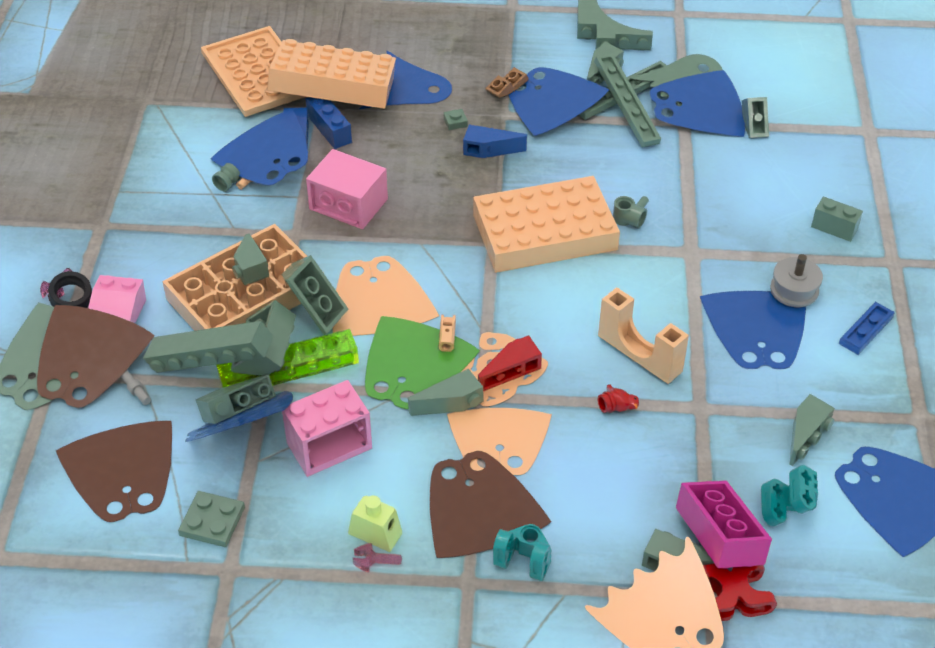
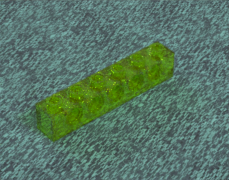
M351 330L338 331L289 344L283 358V366L280 370L270 373L269 377L273 386L358 364V348ZM232 363L216 365L222 388L261 376L234 373L230 370Z

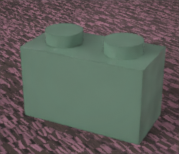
M823 196L815 209L811 227L851 242L859 228L863 211Z

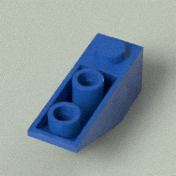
M469 125L463 139V155L487 158L527 150V134Z

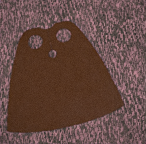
M55 305L40 353L37 375L38 393L40 396L51 400L62 398L66 401L67 405L76 408L84 407L97 399L122 376L155 335L131 321L109 313L78 306ZM72 372H78L79 374L75 379H72L70 375ZM49 380H60V388L54 392L47 390L46 384ZM77 387L86 388V397L81 400L74 399L72 396L74 389Z
M151 421L122 426L87 436L56 450L58 458L75 489L101 519L106 522H115L126 518L130 513L138 512L144 514L154 511L160 506L165 495L171 466L172 422ZM125 486L131 487V491L128 493H124L122 489ZM143 493H150L153 496L152 503L146 506L140 505L137 500ZM118 501L122 503L123 508L117 514H110L107 511L109 503Z
M474 451L467 453L460 460L447 459L440 461L433 468L430 482V518L437 558L458 557L493 549L497 533L500 529L510 531L528 524L536 525L542 529L552 522L522 483L499 461L486 452ZM479 458L484 460L485 467L480 471H476L470 467V462L473 459ZM446 467H453L457 471V475L453 479H445L441 474L442 470ZM471 479L474 481V484L467 486L465 481Z

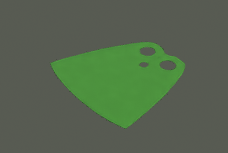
M381 316L367 360L365 375L366 393L378 400H391L395 406L408 410V402L400 399L402 392L411 391L416 394L460 373L476 357L480 350L455 336L454 349L451 352L441 351L438 347L440 329L406 319ZM405 377L406 381L400 383L398 382V378ZM377 382H386L389 385L388 390L384 393L375 391L374 385Z

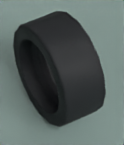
M73 271L62 272L56 275L49 283L48 294L50 304L53 307L55 305H69L88 308L92 294L90 281L85 275ZM66 285H76L83 289L84 295L76 301L69 302L59 299L57 291Z

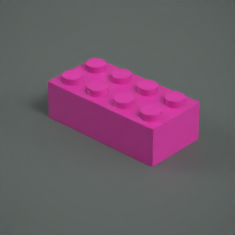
M727 480L681 483L676 509L717 568L765 565L772 538Z

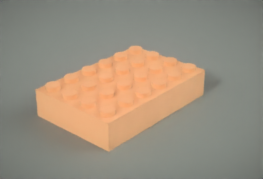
M286 39L282 41L269 68L268 91L385 109L394 79L396 58L389 54L376 55L370 51L356 52L351 48L337 49L331 45L318 46L312 42L299 43L293 39Z
M594 176L473 197V216L495 273L618 250L620 231Z
M273 224L251 235L268 262L269 277L248 285H244L240 278L237 279L235 277L232 266L235 265L234 254L242 242L240 241L162 281L166 300L194 331L246 323L247 318L274 300L290 310L300 305L301 302L281 274L293 262L303 259L307 255L276 224Z

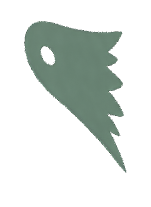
M692 54L657 70L630 78L654 81L650 86L656 87L679 78L707 73L698 69L700 64H705L709 67L707 72L723 69L715 59L709 56ZM661 91V96H669L666 92ZM678 101V106H682V103Z

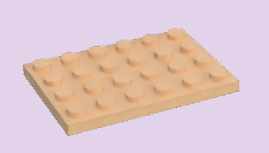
M270 26L201 47L203 56L244 117L306 97L268 91L269 68L282 43Z

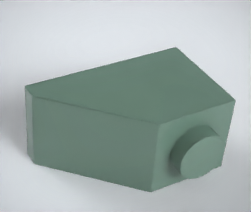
M767 97L742 100V116L748 137H769Z
M250 233L246 234L234 254L235 265L232 266L235 277L237 279L240 278L244 285L269 277L266 258Z

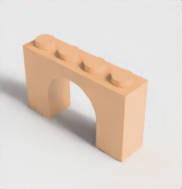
M616 287L602 299L598 336L669 384L683 372L689 335L670 323L656 335L655 343L651 344L639 334L633 323L634 298Z

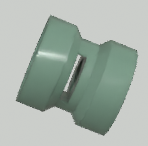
M226 163L221 167V171L216 172L212 176V182L216 188L226 192L231 188L232 183L240 179V172L233 164Z

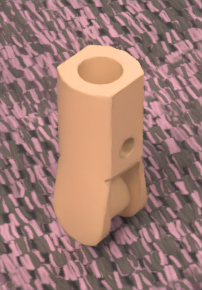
M441 314L438 345L441 351L451 352L454 349L456 315L444 317Z

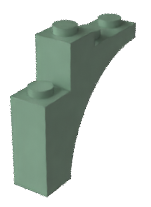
M578 0L577 39H595V50L605 42L619 49L651 50L653 31L636 29L616 22L601 10L597 0Z

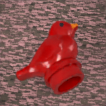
M608 384L607 391L598 395L597 398L598 406L603 413L623 412L628 409H637L639 406V398L636 395L628 394L623 389L614 388L611 384Z

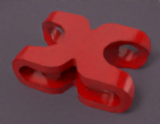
M715 563L703 565L712 590L718 596L715 597L721 621L730 620L734 615L735 609L743 616L755 617L769 614L776 608L777 601L772 592L757 591L749 585V583L761 579L765 571L764 565L733 567L732 571H729L727 568H717Z

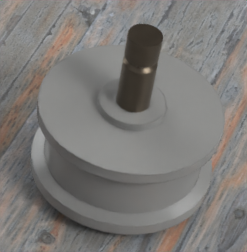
M800 254L798 257L785 258L779 261L774 268L773 279L770 285L771 293L779 302L791 307L811 305L819 296V287L822 284L823 274L820 268L812 261L807 260V256L804 254Z

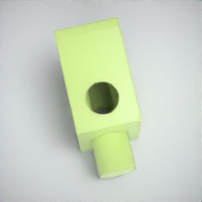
M372 495L363 496L352 512L348 534L391 552L402 535V529L396 509L381 502L379 497Z

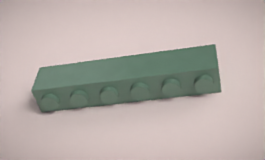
M262 321L153 337L143 359L156 373L261 359L265 357L274 336Z

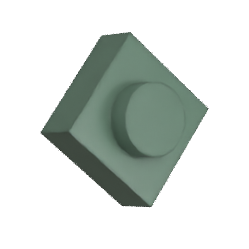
M463 109L444 112V120L448 130L468 127V120Z

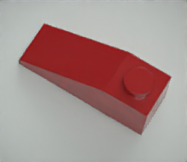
M529 335L508 343L478 374V381L483 386V391L541 369L542 353Z

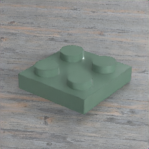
M197 491L178 529L179 536L227 547L245 509L244 502Z

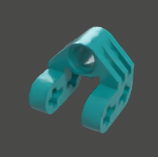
M801 465L789 472V486L778 479H772L762 484V516L769 526L774 527L785 522L787 517L786 511H797L803 514L816 508L818 500L817 472L805 465Z
M533 524L524 525L510 531L500 529L493 546V565L507 569L516 550L519 554L530 558V578L543 581L551 564L552 549L541 529Z

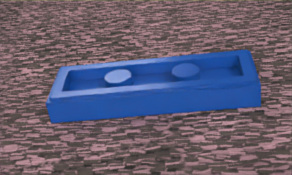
M875 301L840 338L839 344L859 355L894 317L895 312Z

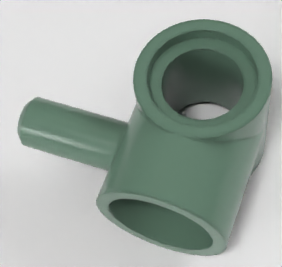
M628 196L616 198L613 209V218L616 224L622 226L632 225L640 228L647 216V209L644 207L649 202V199L646 196H642L637 204H635V201Z

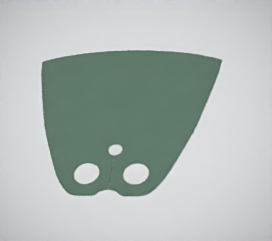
M39 302L13 338L0 363V393L14 397L15 404L25 410L34 409L52 401L40 396L39 393L34 401L27 402L23 399V394L29 389H34L38 392L37 375L40 353L54 309L53 306ZM72 372L70 377L75 379L79 374L78 372ZM30 373H35L36 377L34 379H29L28 375ZM14 375L17 378V382L12 387H5L2 384L4 377ZM51 379L46 384L47 390L52 392L57 391L61 386V382L58 379Z

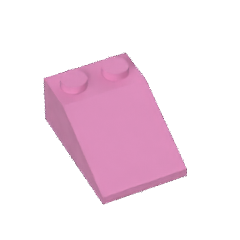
M100 275L92 290L88 308L136 323L146 302L143 279Z

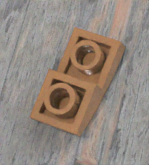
M514 67L504 78L498 75L486 87V90L501 98L517 90L529 78L527 74Z

